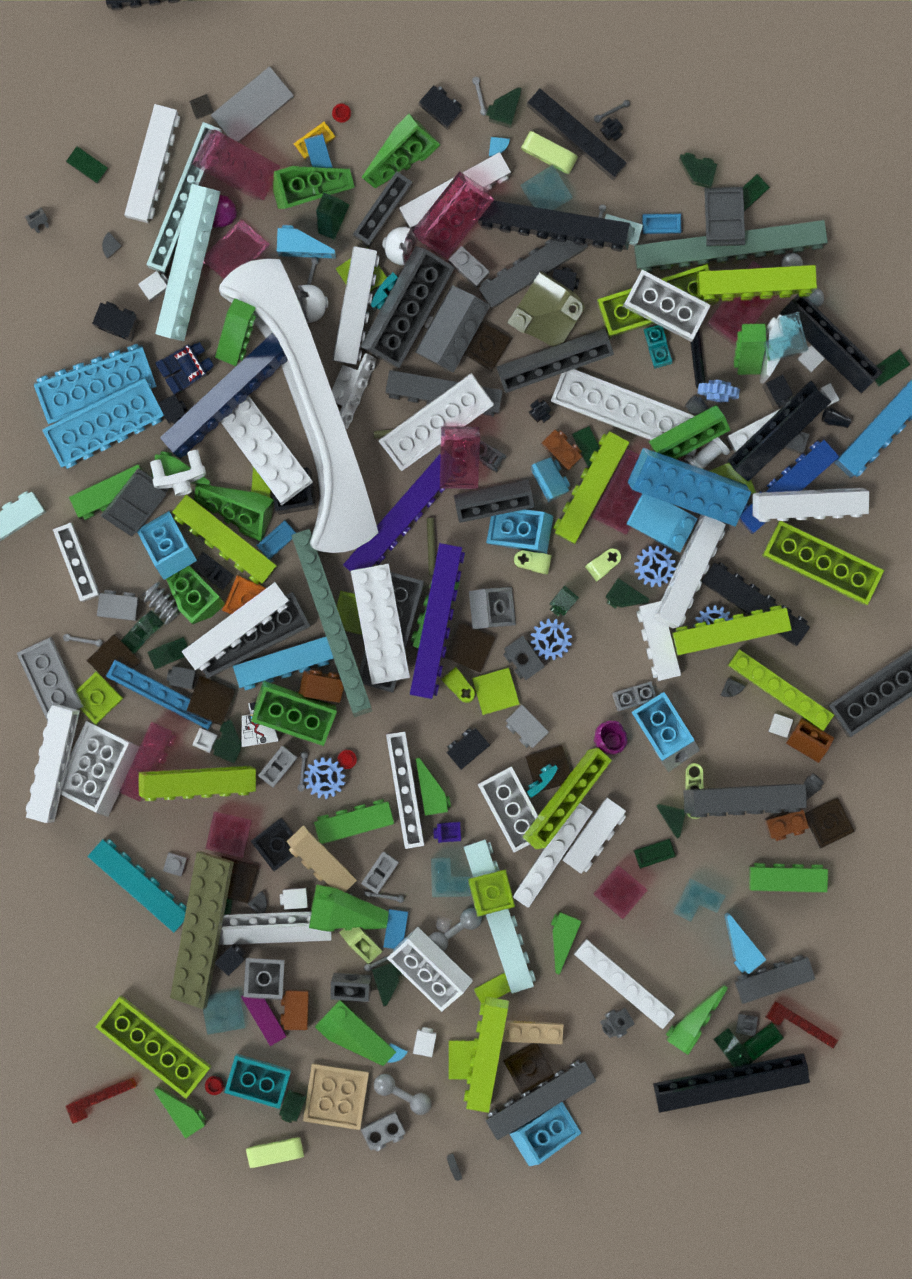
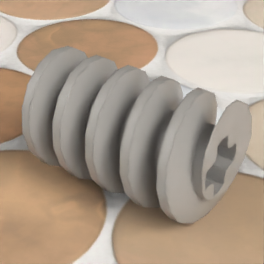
M157 582L142 596L146 595L144 598L145 603L151 601L149 604L150 608L156 606L154 613L161 612L159 618H166L164 624L168 625L181 612H179L178 606H173L175 599L168 600L170 593L163 595L165 588L158 590L160 583Z

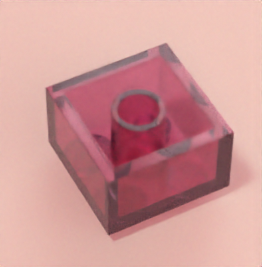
M214 811L205 849L243 858L253 819Z
M617 864L593 892V895L620 918L624 919L648 890Z

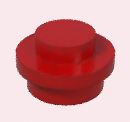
M340 103L333 108L332 116L335 121L344 123L350 119L351 110L348 105Z
M351 750L342 751L338 755L339 765L344 769L354 767L357 762L355 753Z
M211 1076L205 1082V1090L210 1095H218L224 1089V1082L218 1076Z

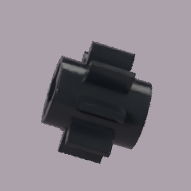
M608 117L602 122L603 127L600 131L608 141L612 138L616 141L622 137L621 131L624 128L617 118L611 120Z
M536 400L530 405L532 409L529 411V414L537 423L541 420L545 423L551 418L549 413L552 412V409L544 400L540 403Z

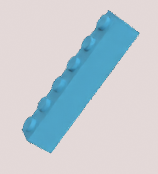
M323 637L235 665L233 669L239 688L244 687L246 691L255 688V684L266 681L271 683L274 682L273 678L278 676L284 679L293 676L292 672L297 670L303 673L304 670H311L310 666L316 664L318 668L328 665V661L334 658L327 637Z

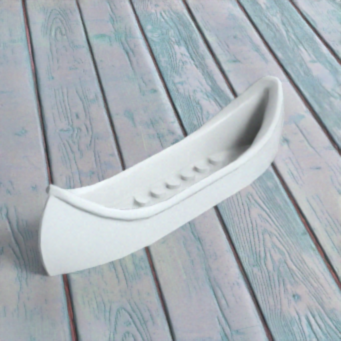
M261 259L247 262L233 270L220 284L219 292L221 296L231 303L236 298L256 307L254 315L257 317L254 324L260 329L265 338L271 333L277 337L288 359L281 367L308 438L318 473L319 506L310 545L315 550L329 553L355 550L378 534V529L354 451L310 329L280 259Z

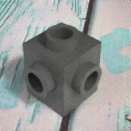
M626 1007L617 1011L613 1009L604 1014L606 1018L600 1021L604 1033L609 1038L614 1036L620 1038L628 1033L626 1031L628 1028L635 1025Z

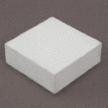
M811 345L797 360L811 373L825 358Z
M774 713L768 732L787 738L793 719Z
M199 728L192 746L210 753L218 735Z

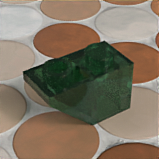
M691 153L680 154L678 161L691 184L711 188L717 168L714 160L709 158L697 159L695 158L696 155Z
M323 193L316 209L318 233L335 240L350 204L337 197Z
M228 719L227 722L223 721L219 730L222 733L219 740H215L212 750H214L213 755L236 763L242 749V742L233 720Z
M729 1028L713 1039L733 1067H740L754 1062Z
M289 1089L279 1112V1115L282 1116L281 1119L289 1123L297 1122L307 1096Z

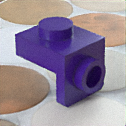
M460 822L437 823V827L433 828L434 839H438V843L461 841Z

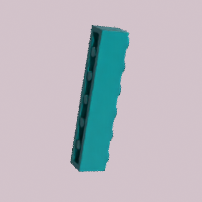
M102 839L87 857L175 933L184 923L187 906L182 902L178 904L174 900L175 896L167 889L163 891L159 887L160 883L154 877L149 878L146 876V870L139 864L135 866L130 861L132 858L124 851L120 853L116 849L117 845L111 839Z

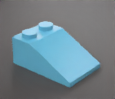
M283 225L282 228H278V256L336 259V253L333 248L298 229H294V226Z
M551 457L531 466V471L548 503L568 493V487H570L566 476L562 477L559 472L561 467L558 461H553Z
M642 493L627 525L665 547L681 552L698 518L671 503Z
M519 510L491 516L486 543L547 554L554 516L546 512Z
M170 511L138 530L137 533L164 580L197 561Z
M665 692L632 711L635 720L662 761L695 741Z
M725 913L724 917L733 957L736 959L734 964L740 972L743 973L745 971L747 974H750L766 961V958L729 913Z
M563 1102L509 1134L528 1166L539 1165L581 1134V1131Z

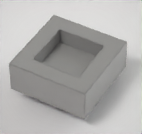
M169 852L163 871L182 876L187 858Z

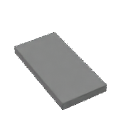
M269 66L212 113L211 117L231 141L237 145L290 101L294 95Z
M52 637L17 653L47 722V714L52 705H61L76 710L84 707Z

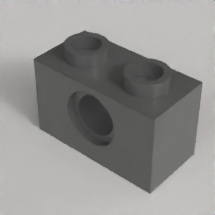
M521 636L504 648V657L509 664L513 662L517 667L514 671L520 679L524 677L527 680L545 667L524 636ZM519 654H526L528 656L526 664L521 665L518 663L517 657Z
M333 973L330 1000L369 1002L372 989V975Z

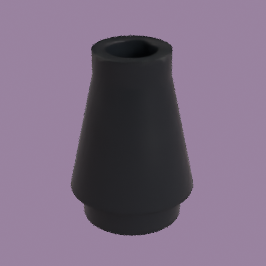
M827 407L822 414L821 421L825 425L848 428L851 423V417L844 415L833 407Z

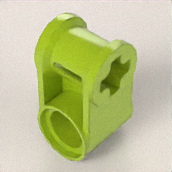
M456 667L441 679L462 702L469 703L474 699V689ZM462 690H471V697L469 699L467 697L462 698Z

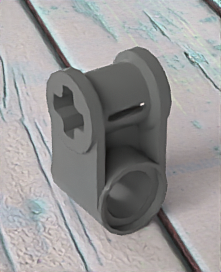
M475 441L470 447L471 455L495 473L498 472L497 468L503 459L507 458L506 455L483 441ZM477 444L484 447V452L481 455H477L474 452V446Z

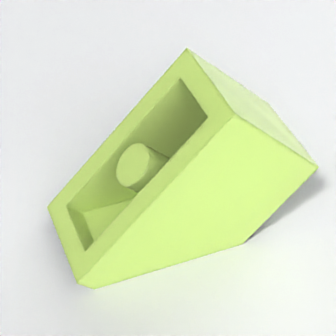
M361 927L352 928V930L345 931L344 928L339 932L348 945L368 964L383 952Z

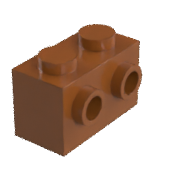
M554 430L541 445L568 472L582 458L580 455L582 451L575 444L571 446L566 441L568 437L561 430L559 432Z
M311 669L310 671L304 670L299 693L303 697L340 703L344 687L338 673L329 672L328 674H322L320 670Z
M801 718L791 732L786 744L819 763L829 750L834 737Z
M800 809L801 812H789L765 819L769 837L779 841L786 839L787 834L794 833V836L805 833L804 829L809 827L804 810Z
M285 990L281 1000V1006H285L284 1014L281 1013V1025H284V1030H308L309 990Z

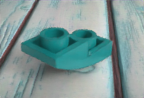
M394 272L384 280L375 293L371 303L374 311L377 308L381 310L388 297L385 292L387 290L391 292L398 277Z
M657 325L643 329L654 369L673 364L663 327Z
M549 764L540 769L542 773L539 776L542 782L539 783L537 780L528 785L529 790H527L530 798L539 793L551 781L558 769L556 765L551 766Z

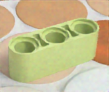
M529 131L521 146L524 152L566 174H570L578 159L576 154L532 131Z
M696 763L687 765L685 768V790L690 789L694 785L699 789H704L703 768ZM693 766L699 769V774L696 777L689 775V769ZM686 813V814L688 815V817H690V818H692V819H698V818H700V817H691L690 813Z
M300 1137L246 1148L250 1168L304 1157Z

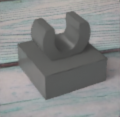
M42 207L25 216L31 229L34 228L37 233H40L38 228L40 224H44L46 228H49L48 218Z
M738 1013L735 1033L754 1036L758 1017Z

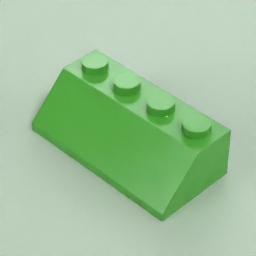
M263 681L257 696L251 722L324 746L337 709L334 704L319 699L303 697L299 692Z

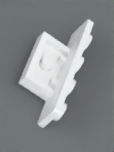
M367 353L364 354L358 370L342 365L332 389L336 404L342 406L339 413L345 429H348L353 420V415L360 404L361 396L368 385V380L376 365L377 359Z

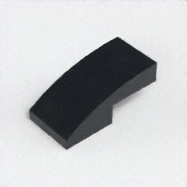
M203 551L197 557V561L191 565V567L222 591L234 577L231 572Z

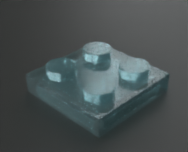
M553 165L520 185L533 207L555 210L573 199Z
M239 990L209 995L207 1008L203 1009L207 1035L246 1028Z

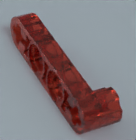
M776 1001L765 1016V1018L778 1026L781 1025L785 1018L833 1049L839 1041Z
M129 1078L67 1104L65 1108L72 1124L88 1118L85 1108L137 1087L135 1078Z

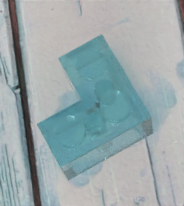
M796 312L779 317L777 321L782 337L767 340L763 343L768 362L807 352L808 346L799 313Z
M450 857L431 858L432 897L471 896L468 881L470 876H451Z
M689 878L672 912L691 922L699 905L717 913L725 895Z

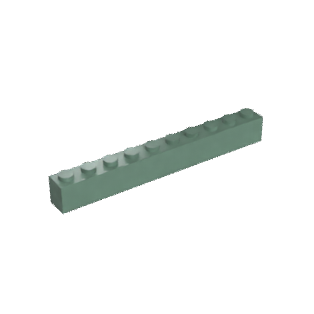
M825 220L746 230L745 245L706 246V236L634 245L633 249L636 271L652 272L653 268H660L661 271L672 269L671 266L679 265V268H686L691 266L690 263L706 265L710 264L709 261L717 260V263L728 262V258L735 257L736 260H745L750 255H755V258L765 257L766 253L773 252L774 255H782L788 250L798 253L803 252L804 248L812 247V250H820L828 242Z
M310 529L293 534L291 536L354 717H358L372 712L370 701L318 551L310 545L312 537Z

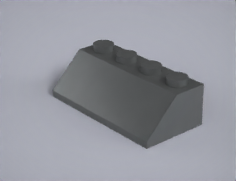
M451 285L415 353L442 369L454 373L490 305L476 296Z

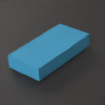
M323 134L304 139L312 167L333 168Z
M643 214V234H681V214Z
M284 520L256 546L270 560L292 540L291 535L296 534V532Z
M389 909L383 947L394 949L404 940L408 916L407 911Z

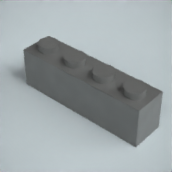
M396 171L353 233V237L370 248L413 186L412 181Z
M529 479L453 495L459 523L534 508Z
M801 954L792 957V961L788 963L780 961L774 963L773 968L767 969L762 967L756 969L755 974L748 975L744 973L737 976L738 979L734 980L741 1003L745 1004L815 980L809 958L807 956L803 957Z

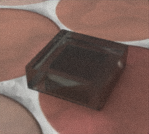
M207 94L189 101L196 120L214 113Z

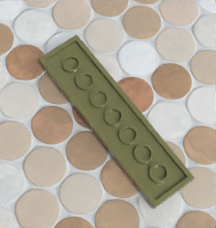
M199 851L196 853L170 998L205 1009L208 1004L234 862Z

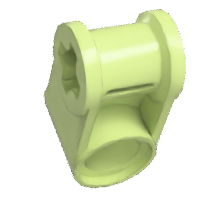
M609 549L588 563L585 568L597 582L620 562L621 554L617 549ZM610 552L612 554L617 553L616 562H609L607 560Z
M522 550L515 554L514 563L520 568L548 574L552 555ZM522 554H525V558H527L528 561L524 562L522 565L521 561L518 560V557H521Z

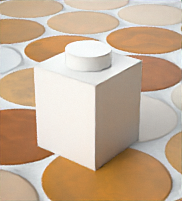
M156 271L138 285L151 302L166 292L168 279L163 273L159 275Z
M307 887L284 889L283 894H280V905H284V910L308 908Z
M422 1027V1030H417L413 1054L432 1057L436 1033L433 1032L432 1028Z

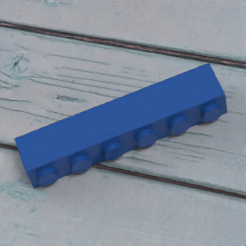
M817 440L809 447L812 450L807 455L801 454L795 460L797 464L793 468L788 466L781 472L783 476L778 481L773 479L767 485L769 489L766 492L802 491L839 458L838 454L825 440L821 443ZM753 503L750 506L745 505L739 520L753 534L766 522H760L759 519L753 516Z

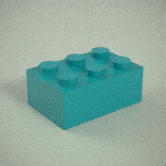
M236 1053L224 1093L280 1109L292 1069Z

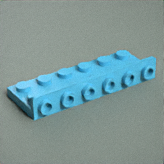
M138 344L128 346L127 351L120 353V350L109 353L110 357L102 359V356L91 359V363L84 365L82 362L74 365L72 370L66 371L62 369L54 372L55 376L48 378L45 375L37 378L34 388L47 423L51 424L62 420L146 378L150 388L157 387L143 345L138 346Z
M146 378L42 429L61 468L66 466L68 469L77 464L76 460L82 457L86 460L94 456L93 451L100 448L102 452L111 447V442L117 440L120 443L128 439L127 434L134 431L136 435L146 430L145 425L151 423L154 426L162 422L161 417L164 414Z

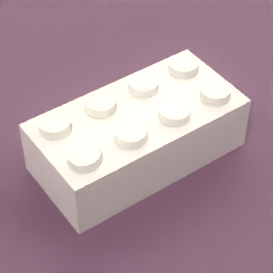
M641 270L623 307L690 342L694 339L711 306L644 270Z
M511 766L482 781L478 786L513 852H516L529 845L523 838V835L538 815Z
M419 927L401 941L387 957L441 1012L460 997L473 981Z

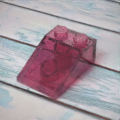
M241 219L205 255L203 263L224 280L239 266L257 260L270 244Z
M441 426L440 488L478 489L479 427Z

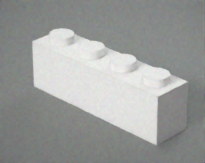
M68 523L53 529L80 602L98 597L100 592L74 525Z
M661 601L640 606L639 611H636L639 623L642 622L644 626L641 633L643 640L648 642L649 648H646L648 659L653 661L654 667H651L652 675L658 681L681 675L669 626L653 618Z
M606 797L562 860L579 873L587 872L593 864L591 859L594 855L598 857L604 849L601 845L605 840L609 841L614 835L615 831L613 829L616 824L621 825L626 818V815H624L626 811Z

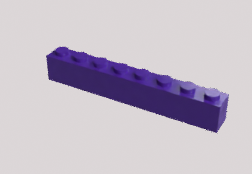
M443 450L377 525L378 534L369 542L358 547L343 566L351 572L352 570L373 567L375 564L380 565L386 558L384 553L388 549L390 551L394 549L399 543L396 541L400 535L404 537L411 529L409 525L412 521L417 522L424 513L421 511L425 506L429 508L436 500L434 496L438 492L442 493L449 486L446 482L451 477L455 479L462 471L459 469L461 464L447 451Z
M439 543L410 695L429 699L437 696L439 685L436 684V679L441 677L443 666L439 665L440 658H445L446 647L443 646L444 639H448L450 632L447 623L448 620H452L454 609L450 607L452 601L456 602L458 590H454L455 582L460 581L461 571H458L459 563L463 564L465 552H461L462 547Z

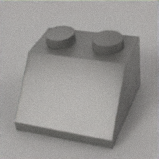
M512 587L469 591L473 629L516 625Z
M246 958L243 997L282 1000L284 960Z

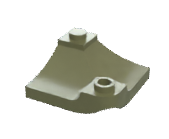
M540 271L507 323L520 332L527 333L554 347L564 343L583 313L584 303L573 291ZM571 305L576 307V311L571 310Z

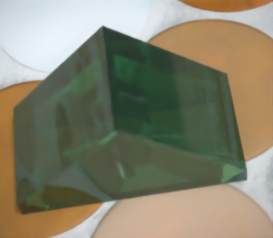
M657 804L658 811L676 839L679 838L686 814L684 809Z

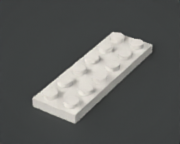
M471 373L379 439V442L399 469L403 471L487 411L494 403Z
M249 395L243 403L239 404L229 416L221 421L222 425L282 505L313 483Z
M389 564L352 570V581L372 685L410 678Z

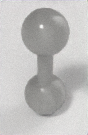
M788 253L782 258L781 266H803V260L797 253ZM819 288L807 297L817 308L824 302V294Z
M468 908L462 912L458 924L444 934L434 932L429 935V938L444 952L448 947V940L464 928L468 930L478 928L482 917H477L476 909Z
M381 1074L376 1077L374 1089L379 1095L387 1096L393 1093L408 1101L411 1110L417 1115H424L431 1109V1100L426 1094L418 1093L413 1096L395 1086L393 1077L388 1074Z

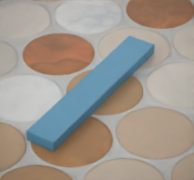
M114 660L106 675L107 678L203 728L209 729L212 722L186 712L190 698Z

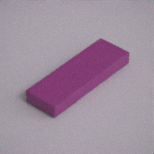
M241 996L270 1046L287 1037L266 999Z

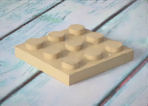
M312 1063L303 1121L360 1130L369 1072Z

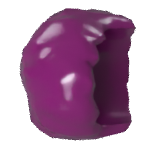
M221 194L219 196L212 225L214 228L231 225L237 217L236 205L228 196Z
M610 720L598 725L595 729L593 740L596 748H599L605 754L613 755L621 753L625 749L628 741L627 733L619 722Z

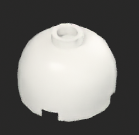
M409 227L393 229L383 239L382 246L385 248L387 258L395 264L406 265L412 254V244L416 245V232Z
M299 285L298 288L300 290H296L295 294L306 322H316L324 315L328 307V298L324 296L319 287Z

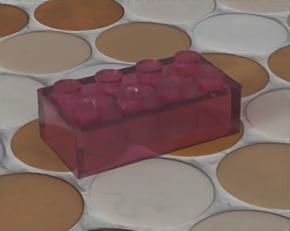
M208 130L192 165L255 200L265 199L273 183L274 171L280 168L278 164L217 130Z
M459 171L413 229V233L421 243L448 259L494 201V198L486 188Z
M753 261L747 269L763 267ZM775 295L771 299H760V296H754L752 300H741V297L733 298V301H723L706 325L736 347L737 333L741 331L742 324H755Z
M629 449L623 455L591 518L625 536L630 529L627 522L642 493L632 490L628 484L630 475L640 456Z
M151 722L119 793L139 802L144 801V798L139 796V772L159 771L160 764H164L169 755L166 753L168 747H172L177 736H174V730L156 722Z

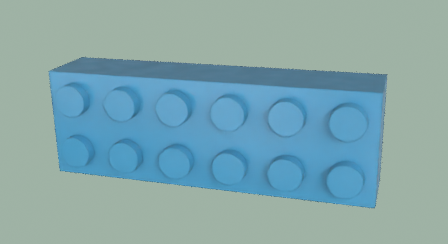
M912 379L834 462L850 478L860 476L867 468L865 464L873 462L880 455L878 450L886 448L893 441L891 436L899 434L906 427V424H904L906 420H912Z
M646 448L642 449L628 480V484L634 491L735 527L751 494L746 484Z

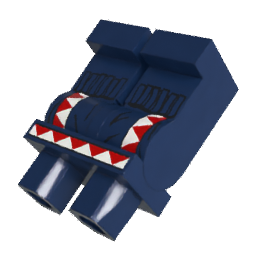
M200 342L192 346L188 344L168 357L155 362L171 391L176 396L208 376L207 373L215 367L210 358L202 362L199 361L197 356L205 352Z

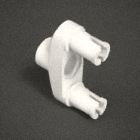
M192 450L187 453L191 466L190 470L165 476L161 460L150 462L154 477L152 479L154 488H173L175 496L191 493L190 483L206 475L205 466H202L199 451Z

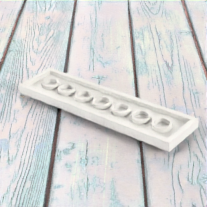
M575 369L561 373L551 399L552 403L648 440H652L695 417ZM696 449L686 455L694 457Z

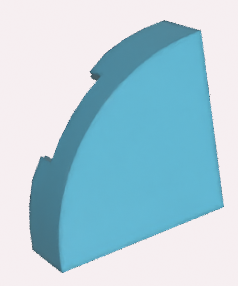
M491 137L489 157L499 152L503 153L508 147L510 139Z
M390 1043L389 1046L396 1053L388 1062L392 1063L401 1060L408 1051Z

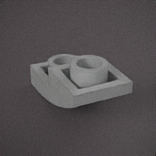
M651 681L612 693L617 711L647 703L656 697Z

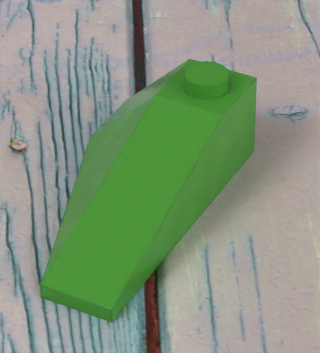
M408 114L394 128L362 178L372 187L377 188L389 181L396 171L408 170L418 160L423 161L427 159L440 146V143L419 121Z
M290 166L274 171L273 193L278 209H286L355 188L350 169Z
M203 484L195 485L194 500L212 513L217 512L223 516L226 523L230 524L231 522L240 528L239 532L262 541L273 515L274 499L255 492Z
M190 566L185 567L166 579L179 611L192 625L213 617L225 605L224 601Z
M316 885L309 928L327 932L340 928H345V931L357 927H362L364 930L387 928L389 911L339 889Z
M722 985L679 1020L675 1026L671 1025L666 1032L668 1036L666 1040L689 1055L702 1034L701 1027L708 1023L712 1015L711 1011L717 1008L728 987Z
M339 1000L315 1026L329 1041L379 1065L384 1066L396 1053L343 1000Z

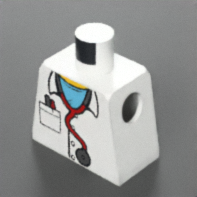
M256 702L248 703L250 715L242 716V747L279 741L275 729L251 722Z

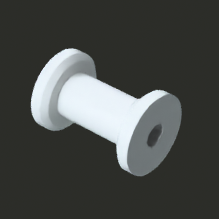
M717 437L693 458L686 456L684 460L687 464L704 469L720 453L728 455L730 450Z

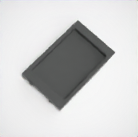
M743 187L704 188L706 246L745 245Z
M138 468L102 513L101 517L132 537L160 504L169 489L154 488L152 481L154 478Z

